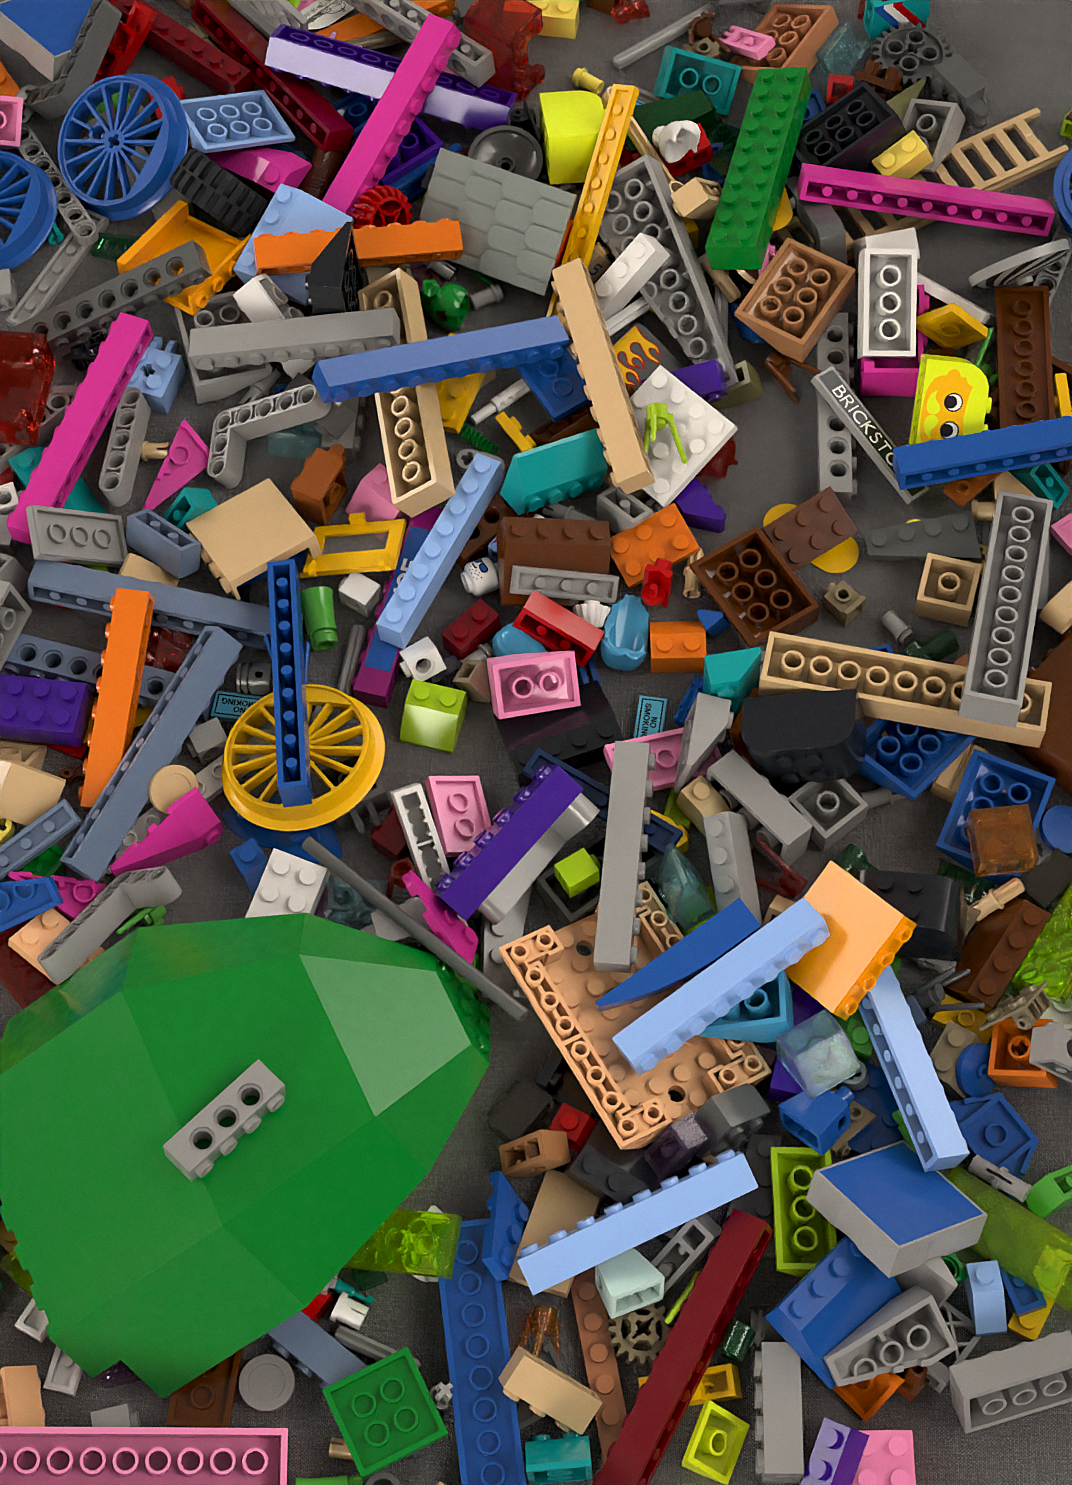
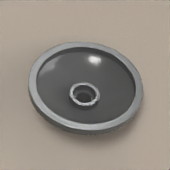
M502 125L485 130L475 138L468 152V157L501 169L507 167L509 168L507 171L536 181L543 168V153L538 141L527 131L515 126Z

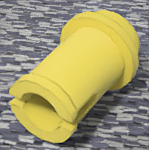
M577 68L572 76L574 84L577 87L582 86L592 93L599 95L604 87V81L587 73L588 71L585 68Z

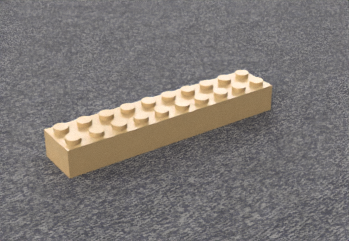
M397 268L358 291L361 311L394 307L400 319V345L428 340L418 283L403 270ZM429 382L412 388L404 387L391 392L374 393L393 506L410 517H414L455 496L436 383Z
M770 631L758 696L857 689L865 716L1039 748L1046 730L1052 683L1026 678L1022 708L1016 728L958 716L966 671L964 666Z

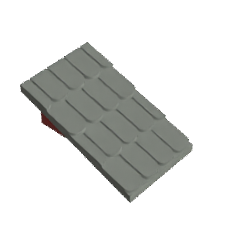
M440 148L419 221L423 220L427 223H433L444 218L452 219V221L459 220L463 252L460 259L448 261L546 296L552 276L551 270L560 267L574 221V218H571L570 215L577 195Z

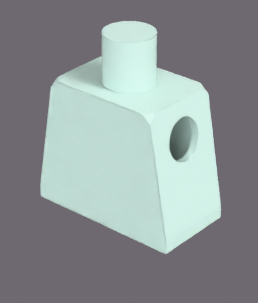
M631 1248L595 1266V1284L611 1319L663 1299L665 1277L636 1249Z

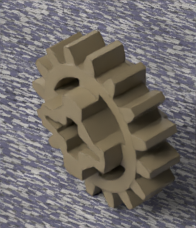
M654 1302L616 1318H609L608 1322L613 1326L608 1327L606 1334L614 1336V1338L608 1345L609 1347L617 1346L619 1348L615 1355L617 1358L624 1354L627 1356L626 1364L628 1365L633 1359L637 1360L638 1367H642L646 1359L652 1365L656 1355L658 1356L662 1352L666 1344V1335L670 1330L667 1327L669 1324L665 1322L666 1317L664 1318L662 1315L665 1311L664 1306L657 1310L654 1308ZM621 1324H623L622 1328L626 1331L625 1339H623L621 1334ZM656 1324L658 1325L660 1330V1340L659 1336L656 1334ZM646 1325H648L647 1329L645 1330V1333L641 1334L640 1336L638 1335L635 1339H633L634 1335L636 1334V1330L644 1328ZM633 1348H643L645 1351H638Z

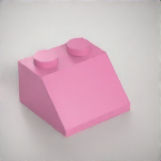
M0 95V150L20 148L23 98Z
M381 463L361 479L345 510L347 515L365 512L367 522L405 519L406 521L408 516L393 506L387 468ZM389 532L372 533L371 535L384 544L388 539Z

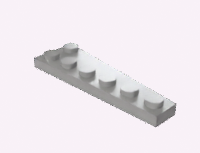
M532 884L497 925H494L481 913L480 972L510 996L515 977L498 949L523 936ZM479 990V1000L492 1001Z

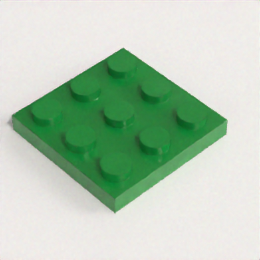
M408 1346L322 1389L362 1479L449 1435Z

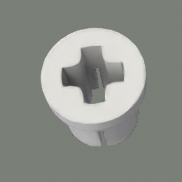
M342 1292L329 1320L333 1322L338 1320L359 1330L369 1307L348 1298L349 1294Z

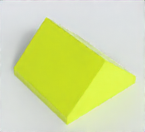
M705 1399L683 1457L682 1467L728 1485L750 1425L714 1402Z

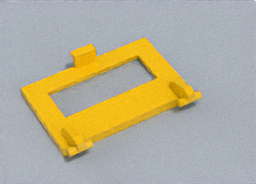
M365 512L349 514L350 524L315 527L314 534L322 554L313 559L308 553L303 573L299 574L300 578L396 570L407 524L405 519L367 522Z

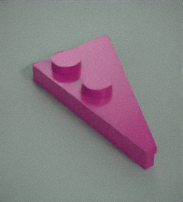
M183 420L179 426L142 510L148 508L153 511L208 467L210 449L186 420Z
M412 870L403 875L402 880L406 884L412 897L418 895L426 907L427 911L422 913L434 935L472 965L479 941L474 930L467 927L458 918L456 912L452 908H448Z
M11 871L8 875V880L16 881L43 878L44 876L32 875V872ZM51 875L64 901L63 904L54 907V909L73 921L108 885L98 884L92 880L85 879L79 881L71 877Z

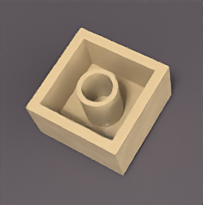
M928 553L913 615L967 627L982 564Z

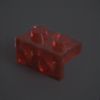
M163 626L153 627L149 634L148 642L151 645L150 649L146 652L144 665L176 673L189 653L193 634L167 629Z

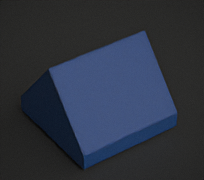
M703 609L697 611V615L705 630L714 639L731 625V622L723 612Z

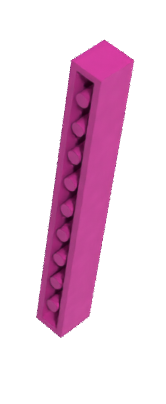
M429 13L324 196L323 202L352 217L350 214L356 212V207L353 204L360 203L359 196L365 195L366 189H372L373 186H377L379 180L384 177L387 166L397 154L399 145L409 133L411 124L417 114L421 112L423 103L434 89L439 75L446 68L452 52L460 43L462 34L454 23Z
M802 163L796 186L799 200L1047 237L1055 215L1050 200Z
M120 312L117 320L112 322L109 335L100 344L98 355L95 361L90 363L86 378L83 383L78 385L72 404H69L65 410L63 421L55 428L49 447L47 446L44 449L40 464L32 471L26 490L20 493L17 507L7 518L6 526L12 539L32 545L26 513L28 506L64 507L154 336L149 320Z

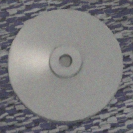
M263 1354L251 1359L244 1366L239 1377V1390L243 1400L252 1409L260 1412H273L282 1408L289 1402L295 1390L296 1381L291 1366L286 1360L273 1354Z

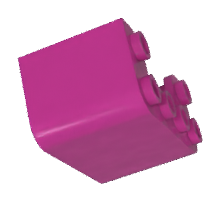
M917 285L916 317L925 314L929 310V295L924 294V285ZM857 309V336H858V309ZM916 329V356L911 359H858L859 396L915 397L921 354H924L923 348L927 347V336Z

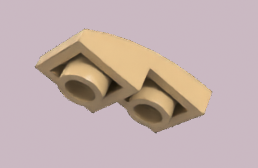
M132 553L127 554L118 574L177 587L180 581L158 565Z

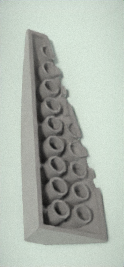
M645 154L616 171L598 232L599 236L612 250V254L616 259L640 232L656 238L670 254L668 259L639 291L660 320L666 324L669 329L668 331L679 342L684 353L695 365L713 359L722 364L725 378L729 377L730 381L726 382L727 388L739 383V380L734 370L733 360L708 285L683 219L672 206L674 203L670 196L672 192L661 164L658 160Z

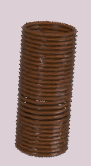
M318 147L315 149L310 161L312 167L304 177L300 190L322 201L342 167L344 157L338 151L324 153Z

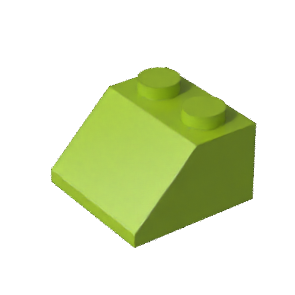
M413 679L404 705L399 741L453 754L468 707L466 691Z

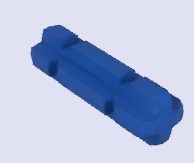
M700 676L693 677L690 683L691 686L687 689L679 705L680 708L677 709L674 715L675 724L684 727L685 719L698 692L703 693L704 678Z

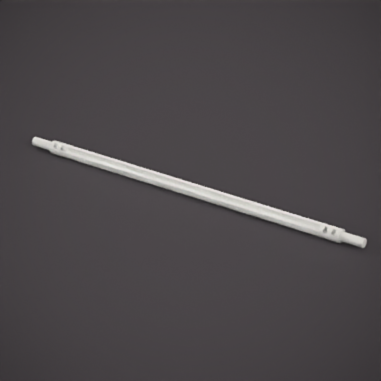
M793 196L789 199L792 209L796 207ZM707 253L698 258L699 264L708 257ZM700 265V266H701V269H702V272H703V273L706 272V270L703 268V266ZM644 296L605 321L609 336H612L652 308ZM568 346L566 349L574 360H577L578 358L574 356L571 346ZM521 378L490 399L488 405L474 413L470 418L477 425L493 413L501 412L531 390Z

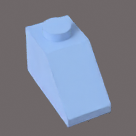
M997 1260L966 1264L965 1274L967 1279L964 1280V1286L975 1337L1007 1333L1004 1288Z

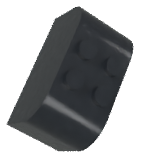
M857 689L744 698L741 735L754 770L759 775L765 776L770 783L796 784L799 782L839 780L851 776L862 766L866 752L867 721Z
M861 870L851 874L863 885L917 924L910 939L903 943L895 956L961 962L968 907L964 888L958 882L940 875Z

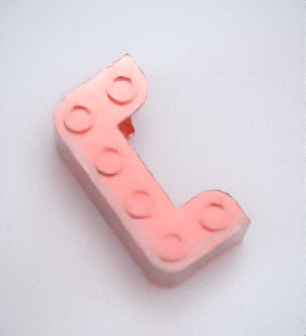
M476 0L465 16V35L493 53L495 74L484 84L518 93L516 103L524 101L535 86L540 85L545 78L544 66L540 63L532 66L528 61V42L534 35H538L543 27L542 9L526 0Z
M0 330L1 444L35 446L37 443L55 372L54 356L45 334Z

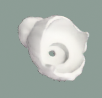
M674 121L667 126L657 127L653 131L652 141L659 148L663 158L668 163H673L684 157L690 149L697 153L701 131L698 125L692 121Z

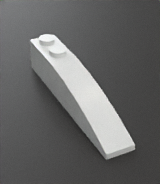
M414 783L391 791L390 794L418 877L434 892L437 888L434 886L436 881L445 872L449 875L450 870L420 783ZM458 916V918L468 927L467 921Z

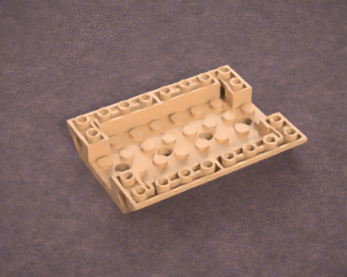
M648 881L639 884V890H643L642 908L637 907L636 918H641L640 935H634L633 946H638L637 964L631 965V973L595 971L593 960L599 903L595 913L557 931H553L550 925L498 949L621 1150L640 1149L660 1138L673 1124L685 1119L676 1130L680 1129L710 1097L746 1083L755 1087L772 1073L754 1043L750 1041L695 1035L682 1044L678 1051L670 1053L659 1061L652 1070L646 1071L640 1076L636 1074L619 1053L612 1037L691 980L689 979L660 994L628 1005L600 1012L596 1008L595 1002L684 938ZM586 946L590 949L591 954L583 956L577 952L576 947ZM671 1090L678 1091L682 1095L683 1101L675 1102L671 1100L668 1092Z

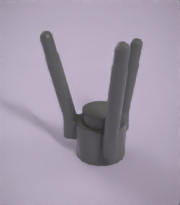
M951 967L914 990V997L922 1010L929 1009L931 1014L940 1011L983 1009L985 1004L959 1003L941 1005L942 1000L945 999L943 987L970 974L971 970L968 968L950 976L955 972V968Z

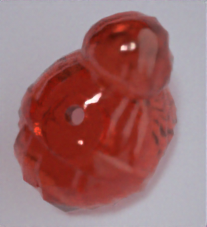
M619 0V3L613 6L611 13L613 19L618 24H626L631 19L650 17V11L645 0Z
M733 436L695 477L707 475L716 479L726 478L728 466L738 465V462L734 459L737 446Z

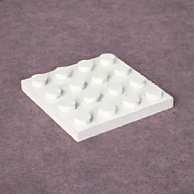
M660 365L629 399L642 440H644L645 418L647 417L646 407L649 404L664 403L668 406V413L674 414V423L685 451L687 463L684 464L682 462L669 424H666L665 429L657 431L655 441L651 440L650 433L647 456L656 482L641 488L665 508L669 506L738 429L736 425ZM602 443L603 450H606L605 443Z

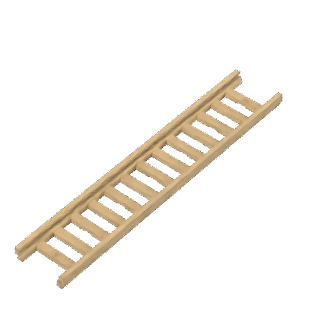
M1036 107L956 143L942 162L952 158L973 186L971 187L972 189L999 193L1058 166L1063 157L1068 153L1069 148L1063 145L1048 152L1040 140L1036 138L1031 128L1027 125L1040 116V110ZM1016 129L1037 158L1027 162L1006 133ZM995 139L1015 168L1005 171L997 159L993 157L985 143ZM973 148L994 177L983 181L963 153ZM941 163L934 172L936 177L942 184L958 186ZM919 171L917 174L910 178L912 180L926 182V180L920 173L922 171ZM830 204L834 211L844 207L864 235L859 239L913 227L917 230L937 221L907 216L897 221L892 213L875 211L885 224V227L875 231L859 208ZM797 216L792 217L785 227L772 231L770 240L778 237L783 244L787 237L793 239L789 231L800 227L814 247L813 239ZM845 230L847 261L854 259L852 242L854 241Z

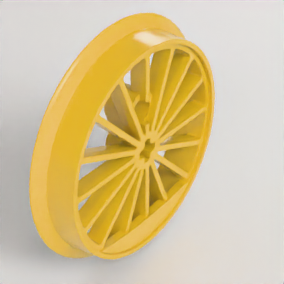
M306 684L308 725L313 705L324 706L308 728L310 768L330 791L316 799L312 797V804L283 807V803H268L278 788L276 736L259 730L267 721L275 728V719L273 718L275 716L274 694L272 692L255 702L236 721L225 745L221 779L225 795L232 807L251 823L277 831H300L327 824L350 811L367 795L375 784L385 756V740L382 728L375 715L367 706L338 689L318 684ZM334 708L344 711L321 728ZM352 718L356 719L360 724L359 726L331 734ZM363 735L362 746H330ZM251 736H254L273 745L246 744ZM241 754L266 755L239 764ZM324 756H359L356 765L351 768ZM315 762L348 776L338 786H334L315 765ZM267 766L262 771L253 776L251 779L246 781L244 784L240 785V774L247 773ZM275 774L259 798L249 794L251 790Z

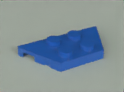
M998 1092L981 1097H970L948 1102L955 1114L956 1122L963 1138L966 1140L970 1153L974 1157L977 1154L980 1155L983 1159L999 1168L1004 1166L1009 1169L1008 1173L1021 1180L1027 1171L1029 1160L1035 1152L1039 1139L1002 1093ZM1001 1190L1009 1201L1014 1198L1012 1195Z

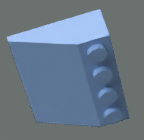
M264 90L180 100L187 118L188 145L202 153L295 141L294 134Z
M280 184L233 270L244 284L257 276L253 253V238H258L261 234L281 236L291 231L298 232L299 234L309 233L316 229H322L325 232L335 231L337 228L343 227L346 222L353 223L354 219L300 189ZM310 272L269 276L288 297V300L305 306L308 305L309 290L305 289V277Z

